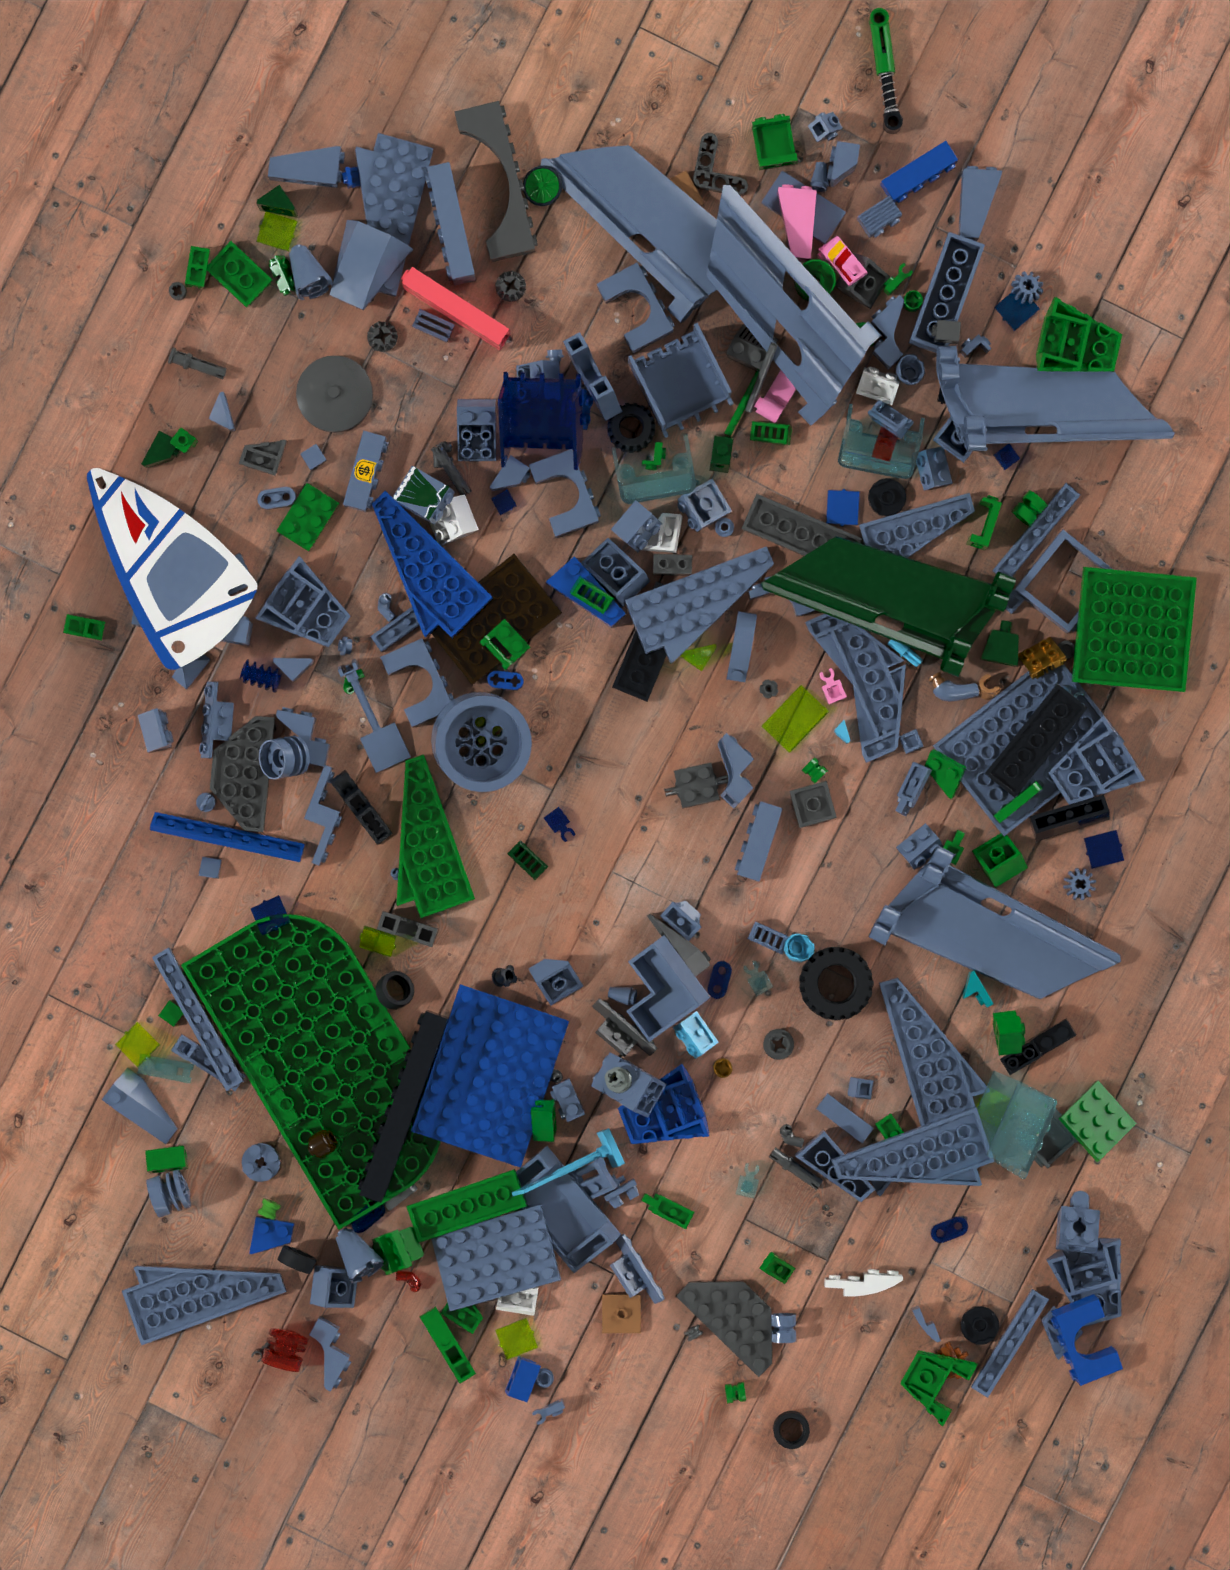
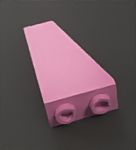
M782 185V187H778L777 195L788 249L799 261L807 262L811 260L817 190H813L809 186H802L801 189L793 188V185Z

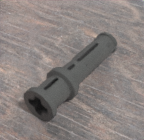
M175 347L172 348L168 358V364L174 363L183 366V369H195L222 380L227 370L225 367L193 357L192 353L180 352Z

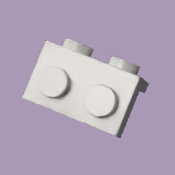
M539 1287L498 1298L496 1310L534 1316Z

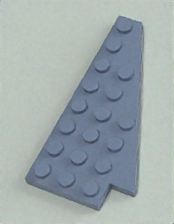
M381 133L377 134L373 151L356 146L355 155L366 225L392 235L409 246L426 180L425 173L428 172L427 167H429L434 148ZM405 259L401 266L396 268L390 275L391 278L387 283L380 287V293L396 297Z
M767 546L626 599V607L645 653L648 654L664 648L670 664L674 663L774 565Z
M975 1106L831 1159L838 1179L970 1186L982 1185L977 1168L995 1162Z
M138 1265L134 1267L139 1284L122 1290L141 1345L287 1292L281 1273Z

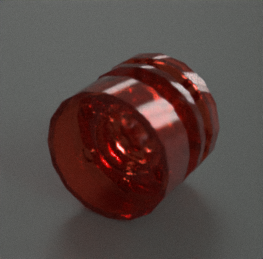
M270 1328L269 1335L275 1338H267V1342L273 1345L274 1348H264L261 1362L278 1369L299 1372L303 1358L297 1355L296 1352H305L306 1348L301 1345H307L309 1339L289 1329Z

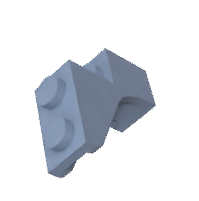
M901 295L897 298L891 297L885 303L887 307L883 311L879 309L872 316L871 324L885 339V341L880 339L873 346L875 350L872 354L888 370L903 356L894 340L895 328L904 303Z
M282 707V711L277 710L276 717L305 741L310 754L309 764L324 767L327 762L330 744H326L325 739L316 737L315 741H312L316 718L312 717L313 713L301 711L300 715L293 713L294 709Z
M726 733L718 741V748L728 773L727 787L720 796L734 809L753 789L749 780L741 777L740 774L754 759L751 753L743 749L733 736Z
M320 1316L309 1335L315 1338L323 1347L324 1387L326 1390L331 1391L333 1387L337 1389L342 1378L339 1375L342 1370L346 1372L350 1366L351 1361L348 1359L351 1355L331 1344L332 1342L336 1343L341 1334L338 1332L340 1327Z

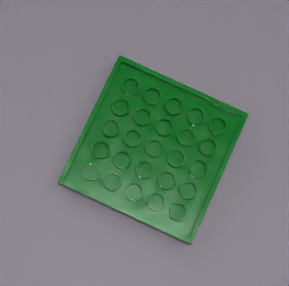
M1083 567L1072 682L1185 692L1197 577Z

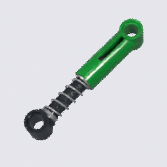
M876 8L870 14L869 25L877 76L881 77L879 81L882 83L881 90H883L881 95L884 98L883 105H885L883 129L889 134H895L900 131L903 118L896 107L898 106L895 100L897 97H895L894 93L896 89H894L893 83L895 82H893L892 76L896 72L889 27V14L883 8ZM881 16L884 19V21L882 23L875 22L874 17ZM880 31L882 32L883 47L881 46ZM895 119L898 125L892 127L888 124V120Z

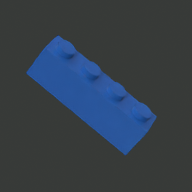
M944 141L883 179L880 186L887 197L890 195L894 202L900 203L908 198L907 194L910 192L916 193L924 188L923 184L926 182L932 183L940 178L939 174L946 171L948 173L955 169L958 158L947 141Z

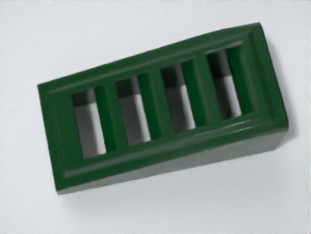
M521 840L507 853L534 880L548 868ZM523 847L525 850L516 857L515 854ZM528 852L530 856L522 863L520 860ZM534 858L536 861L527 868L528 862ZM539 863L541 867L533 874L531 870Z

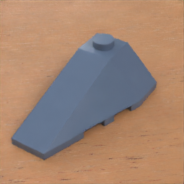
M129 1068L122 1073L102 1098L105 1103L164 1144L168 1143L178 1129L167 1112L162 1108L156 1096L151 1092L144 1079Z

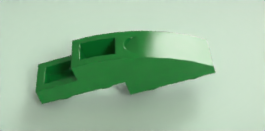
M436 1306L419 1316L459 1384L476 1374Z

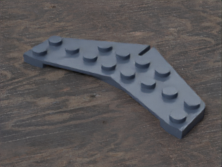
M823 614L805 622L811 635L853 685L861 751L865 762L867 763L896 750L899 741L906 664L891 671L888 668L904 660L863 628L830 615Z

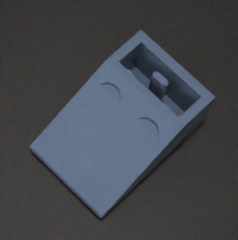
M457 399L458 461H496V399Z

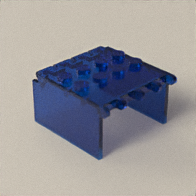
M504 372V381L498 396L501 467L506 466L511 448H524L525 443H527L528 448L543 449L545 443L547 449H562L563 444H565L566 450L572 449L574 470H578L583 452L581 374H577L576 379H564L563 373H559V379L545 378V373H540V378H526L525 372H521V378L508 377V372Z

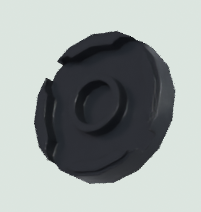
M890 478L878 480L869 490V506L880 516L887 517L899 513L906 502L904 487L898 481Z
M974 1306L968 1309L963 1314L960 1322L964 1337L977 1345L991 1342L999 1330V1320L996 1314L984 1306Z

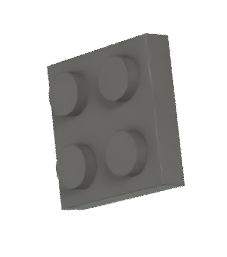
M827 781L789 791L799 828L837 818Z

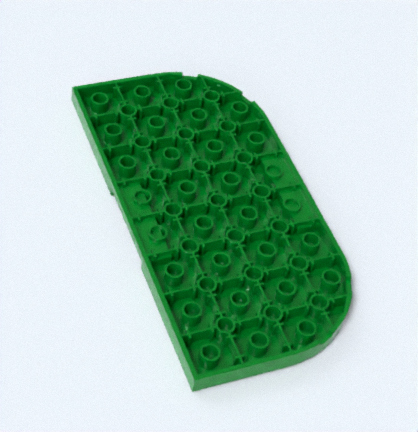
M291 914L269 916L243 927L181 965L338 1230L402 1193L424 1175L434 1161L441 1141L411 1132L424 1093L423 1090L384 1200L380 1203L359 1195L361 1191L358 1189L361 1178L367 1175V1172L364 1171L369 1158H373L374 1153H371L374 1142L380 1139L381 1135L378 1134L382 1122H386L387 1117L384 1116L386 1108L389 1104L393 1103L394 1098H391L394 1087L396 1085L399 1086L401 1080L397 1078L401 1068L406 1067L407 1062L404 1059L407 1051L411 1048L388 1009L379 1002L376 996V989L354 951L339 933L328 925L306 916ZM320 1130L331 1131L337 1139L335 1151L324 1158L312 1156L308 1151V1139Z

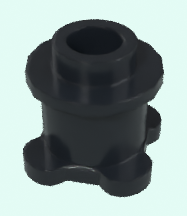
M508 965L505 969H494L492 972L493 983L498 987H508L511 983H516L517 976H515L514 967Z

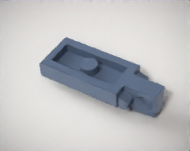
M916 762L912 763L897 794V802H899L895 810L897 813L907 816L909 810L915 806L932 771L930 768Z

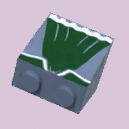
M411 466L392 499L406 510L435 525L442 518L445 507L453 500L455 492L449 486Z

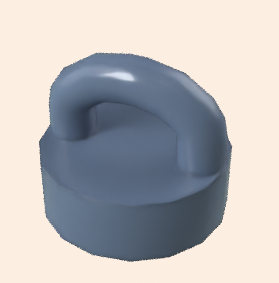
M202 793L198 796L196 805L201 811L210 812L216 805V799L212 794Z

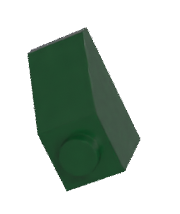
M158 431L141 465L149 468L172 461L174 457L177 458L181 451L170 443L171 436Z

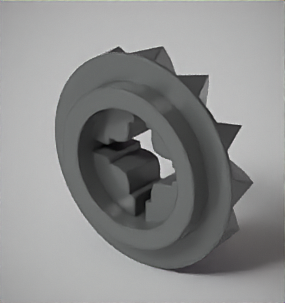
M514 271L501 274L495 284L499 297L509 302L519 300L526 290L525 279L520 273ZM515 279L514 286L517 290L510 289L506 293L507 285L505 282L511 283Z
M378 321L371 325L367 332L368 343L376 351H389L397 343V331L387 321ZM380 329L384 334H391L385 337V344H383L381 339L376 338L380 335Z
M783 1029L772 1030L764 1038V1051L772 1059H785L793 1051V1038ZM783 1037L782 1044L786 1049L779 1047L774 1052L775 1044L771 1040L778 1041Z

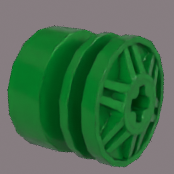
M820 259L809 260L803 264L815 279H819V284L830 294L836 284V275L833 268L827 262ZM794 280L797 294L804 300L809 301L807 293Z

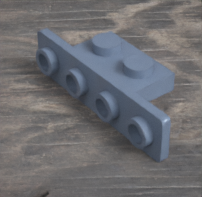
M207 682L204 688L205 705L202 709L204 721L201 726L202 743L199 746L201 758L211 759L213 740L229 741V737L232 734L234 703L217 701L218 682Z
M625 1234L620 1235L615 1242L622 1251L623 1256L610 1264V1267L631 1298L645 1289L654 1304L663 1301L665 1298L661 1288L656 1285L651 1272L642 1263V1258L632 1247L631 1240Z

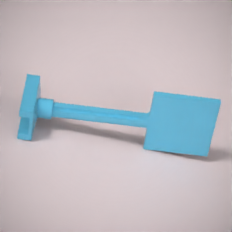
M610 1129L597 1132L602 1146L597 1148L595 1152L557 1169L549 1176L538 1179L512 1192V1195L525 1194L599 1157H607L612 1168L625 1164Z

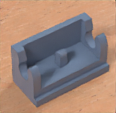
M881 400L877 401L873 408L868 411V415L874 422L902 439L914 423L911 419H908Z

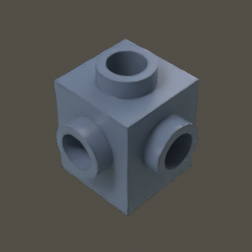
M822 112L815 117L816 120L808 125L817 142L825 139L828 141L838 136L837 132L842 129L839 119L834 112L828 114Z

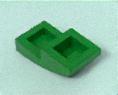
M66 614L63 633L102 641L105 622Z

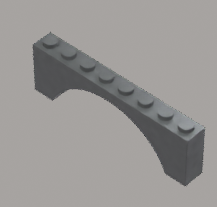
M499 101L454 111L459 133L474 138L487 146L503 165L509 182V203L505 217L495 233L486 240L491 263L535 252V246H538L536 235H532L530 228H533L531 216L527 217L526 209H529L527 198H523L521 191H524L522 179L518 180L517 177L520 169L518 161L513 160L512 154L516 153L513 142L509 143L508 140L511 132L509 124L505 125L503 117H507L504 105L500 106Z

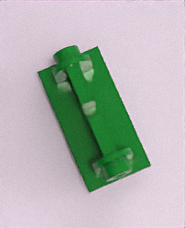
M275 255V258L269 260V267L274 278L281 276L276 283L280 293L287 296L291 294L290 291H296L290 263L285 256Z

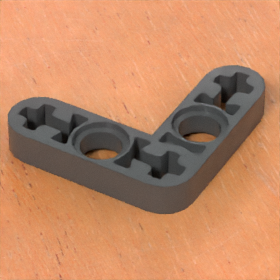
M713 133L704 134L701 138L693 177L694 185L699 189L722 193V188L716 187L715 181L718 178H722L725 180L726 185H729V180H732V185H737L740 182L745 187L740 192L736 191L740 196H743L748 189L745 179L712 172L718 139ZM708 138H712V142H715V144H711L710 151L707 152V143L704 140L707 141ZM703 156H708L711 159V163L708 166L700 163V159ZM704 175V179L710 180V176H713L712 187L709 186L707 181L699 184V180L696 178Z

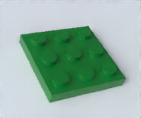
M1099 1080L1090 1086L1058 1118L1096 1162L1100 1161L1137 1124Z

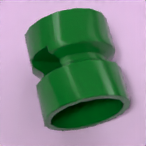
M1029 490L1022 498L1023 502L1018 503L1012 509V513L1021 522L1030 527L1037 519L1036 515L1041 514L1048 505L1037 494Z

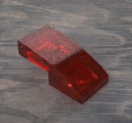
M881 426L872 457L890 462L898 437Z

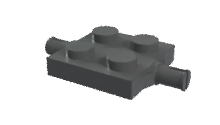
M712 763L674 771L675 787L664 789L666 797L677 794L680 798L682 809L720 800L718 785L728 783V775L716 777L713 772Z

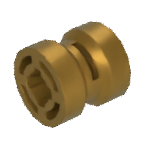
M719 1058L713 1064L714 1073L718 1077L726 1078L732 1073V1064L726 1058Z

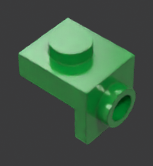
M655 442L654 461L642 460V466H645L646 470H657V467L661 468V459H665L666 448H662V442Z

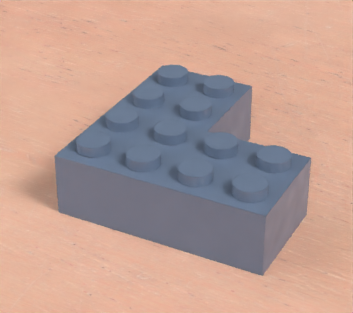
M665 935L628 961L651 993L634 1004L626 1012L649 1042L710 998Z

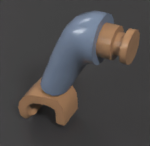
M941 672L929 678V681L933 682V687L935 688L933 693L942 701H960L978 696L985 700H991L1001 691L999 686H995L993 689H988L984 686L985 683L990 681L991 676L989 673L980 679L978 685L976 683L954 684L950 680L946 681L944 677L942 678Z

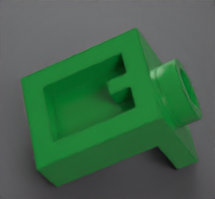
M181 427L170 441L174 447L184 454L191 446L195 447L199 442Z

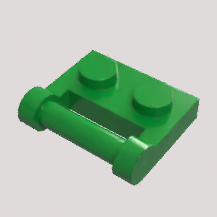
M505 619L479 642L482 646H486L501 662L504 670H507L531 648ZM496 637L512 655L510 659H507L493 644L492 638Z

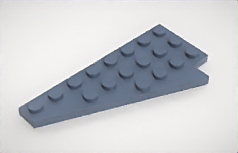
M898 978L880 982L879 986L920 1126L974 1107L973 1096L990 1092L986 1084Z

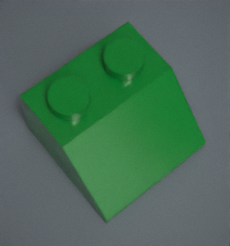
M1000 833L972 850L973 855L995 888L1028 868L1021 852L1008 835L1003 836Z

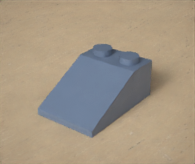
M609 538L581 562L604 590L622 607L626 605V599L637 595L650 582L645 571Z

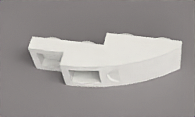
M868 1269V1272H863V1280H860L859 1276H848V1279H840V1275H829V1278H824L825 1288H842L843 1296H864L895 1286L903 1281V1276L899 1274V1271L887 1270V1273H879V1270Z

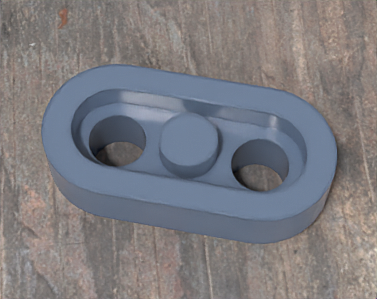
M290 487L268 489L259 493L257 501L266 510L288 507L294 504L296 494ZM289 494L290 498L289 500H284L283 496ZM266 497L271 498V502L268 504L264 502Z

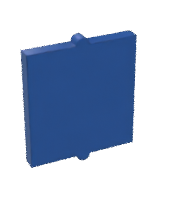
M845 489L842 491L828 490L826 523L840 524V526L858 525L860 492L846 491Z

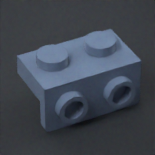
M943 447L926 449L915 454L916 465L918 466L920 481L924 491L953 484Z
M925 823L896 848L915 870L925 864L926 860L933 855L938 845L943 847V844Z

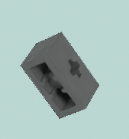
M654 554L653 575H692V555Z

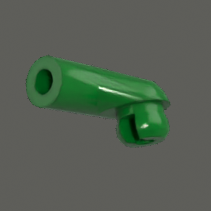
M361 668L356 670L359 677L358 680L365 677ZM345 677L343 690L346 694L351 695L355 691L351 682H348Z

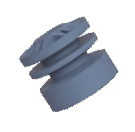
M295 735L267 740L261 745L259 750L260 768L269 779L276 780L304 774L310 763L309 749L305 741Z
M179 1169L173 1171V1177L170 1172L166 1173L165 1183L160 1176L146 1180L152 1206L159 1218L172 1213V1204H174L178 1211L182 1210V1204L185 1209L191 1207L190 1190Z

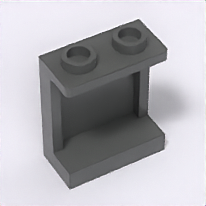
M1055 1108L1020 1138L1023 1141L1021 1146L1028 1153L1032 1152L1036 1156L1034 1160L1041 1168L1045 1166L1048 1169L1075 1142L1078 1143L1077 1139L1058 1119L1062 1114Z

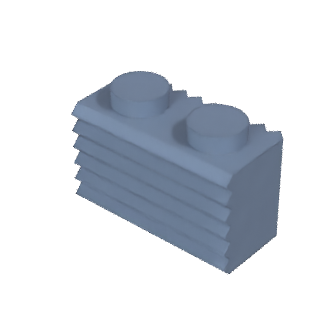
M889 195L860 214L857 220L869 238L872 236L877 238L885 232L883 229L887 226L893 227L900 222L902 213Z

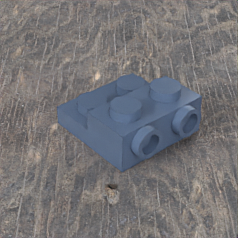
M713 478L677 499L679 510L682 513H686L689 518L687 520L689 527L695 529L696 532L732 512Z

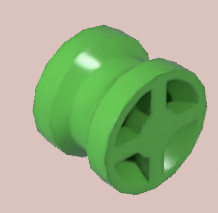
M263 1198L262 1208L257 1213L275 1220L276 1211L280 1209L281 1205Z

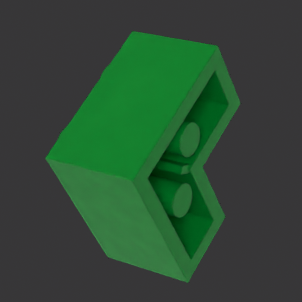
M1016 1010L993 1013L992 1024L998 1055L1022 1053V1045H1025L1024 1034L1026 1032L1024 1023H1021V1018L1016 1015Z

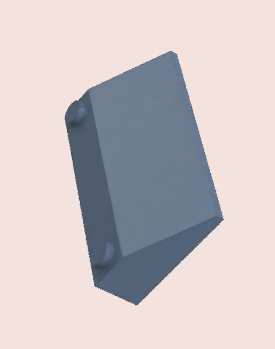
M546 1146L516 1171L522 1188L538 1179L551 1175L557 1169L564 1167V1165L550 1148ZM570 1173L524 1194L527 1206L520 1209L524 1210L542 1205L553 1249L573 1273L577 1272L612 1245L621 1235Z

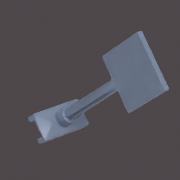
M356 659L352 660V667L349 664L345 666L346 670H343L342 666H338L340 677L346 676L348 682H351L373 729L372 733L361 737L360 740L375 772H380L410 758L411 756L395 722L383 728L379 726L358 681L359 677L356 672L358 664Z

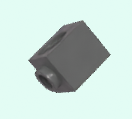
M937 320L936 325L932 326V336L935 337L934 342L958 344L961 322Z

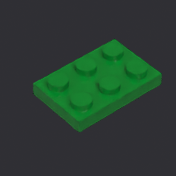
M232 241L207 266V271L246 308L273 282Z
M306 483L278 527L277 532L310 552L340 503Z

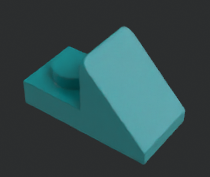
M970 971L962 998L965 999L977 992L978 995L975 997L980 1006L984 1005L988 1008L994 1003L975 971Z

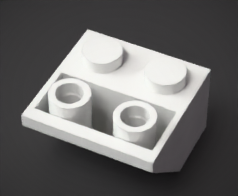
M465 494L453 497L451 503L443 510L442 518L435 525L429 522L435 538L441 546L479 530Z

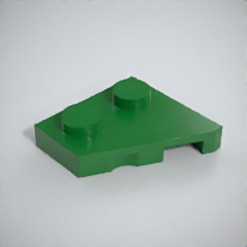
M933 749L930 751L925 767L932 770L930 775L948 798L952 799L959 787L966 766Z

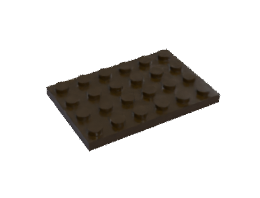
M515 553L478 582L493 599L453 638L439 625L431 632L472 685L501 663L486 646H482L479 643L500 622L505 619L527 642L562 614ZM496 637L491 639L493 644L506 658L511 655Z

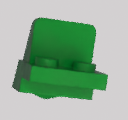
M413 1227L400 1231L397 1229L372 1239V1249L383 1259L384 1263L381 1269L385 1271L386 1275L412 1266V1261L424 1255Z

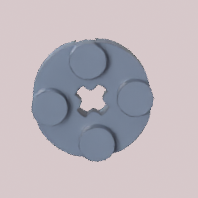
M258 1143L252 1145L243 1154V1172L254 1181H268L280 1169L281 1160L279 1154L270 1144ZM263 1157L266 1166L262 1165L260 1168L258 1163H256V1159Z

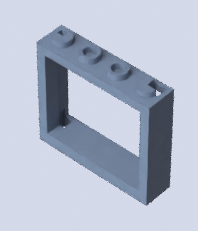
M1062 530L1015 587L1014 591L1065 633H1069L1077 629L1079 611L1067 624L1026 591L1025 588L1064 540L1099 568H1112L1065 530Z

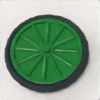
M549 166L534 167L524 178V194L532 204L537 206H547L554 203L562 191V180L559 173Z

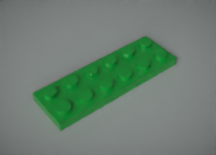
M513 1169L406 1207L416 1237L420 1243L526 1207L527 1203L524 1194L512 1195V1192L521 1188L516 1171Z

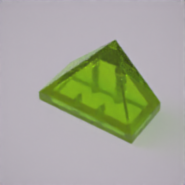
M713 644L686 650L680 658L702 671L717 649V646Z

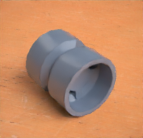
M771 1314V1325L774 1327L772 1330V1342H797L796 1330L793 1329L796 1326V1314Z

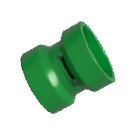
M915 290L907 292L904 296V309L908 312L919 310L923 303L921 293Z
M814 757L801 771L804 774H808L811 777V781L815 784L828 770L824 766L819 765V761Z
M744 1382L737 1383V1385L725 1384L727 1404L738 1400L740 1402L746 1401Z

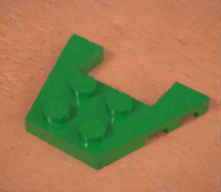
M918 1350L900 1384L926 1407V1411L930 1415L932 1414L941 1426H944L952 1409L935 1400L950 1371L969 1381L978 1364Z

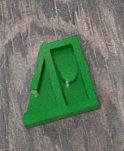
M447 1302L440 1313L471 1334L474 1333L483 1319L476 1305L450 1311Z

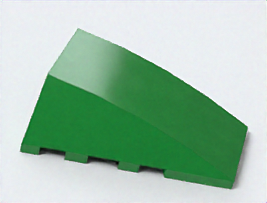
M1054 297L1044 317L1036 352L1037 371L1114 372L1123 334L1102 322L1092 319L1091 316L1078 311L1070 304L1062 302L1061 299Z

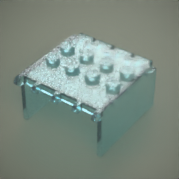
M994 1071L977 1108L990 1146L986 1155L994 1158L995 1163L1000 1164L1003 1168L1010 1172L1013 1171V1174L1021 1179H1025L1037 1152L1043 1146L1045 1134L1050 1130L1051 1120L1056 1111L1057 1100L1031 1086L1028 1087L1025 1083Z

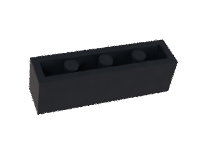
M1103 794L1030 816V825L1037 842L1110 820V811Z

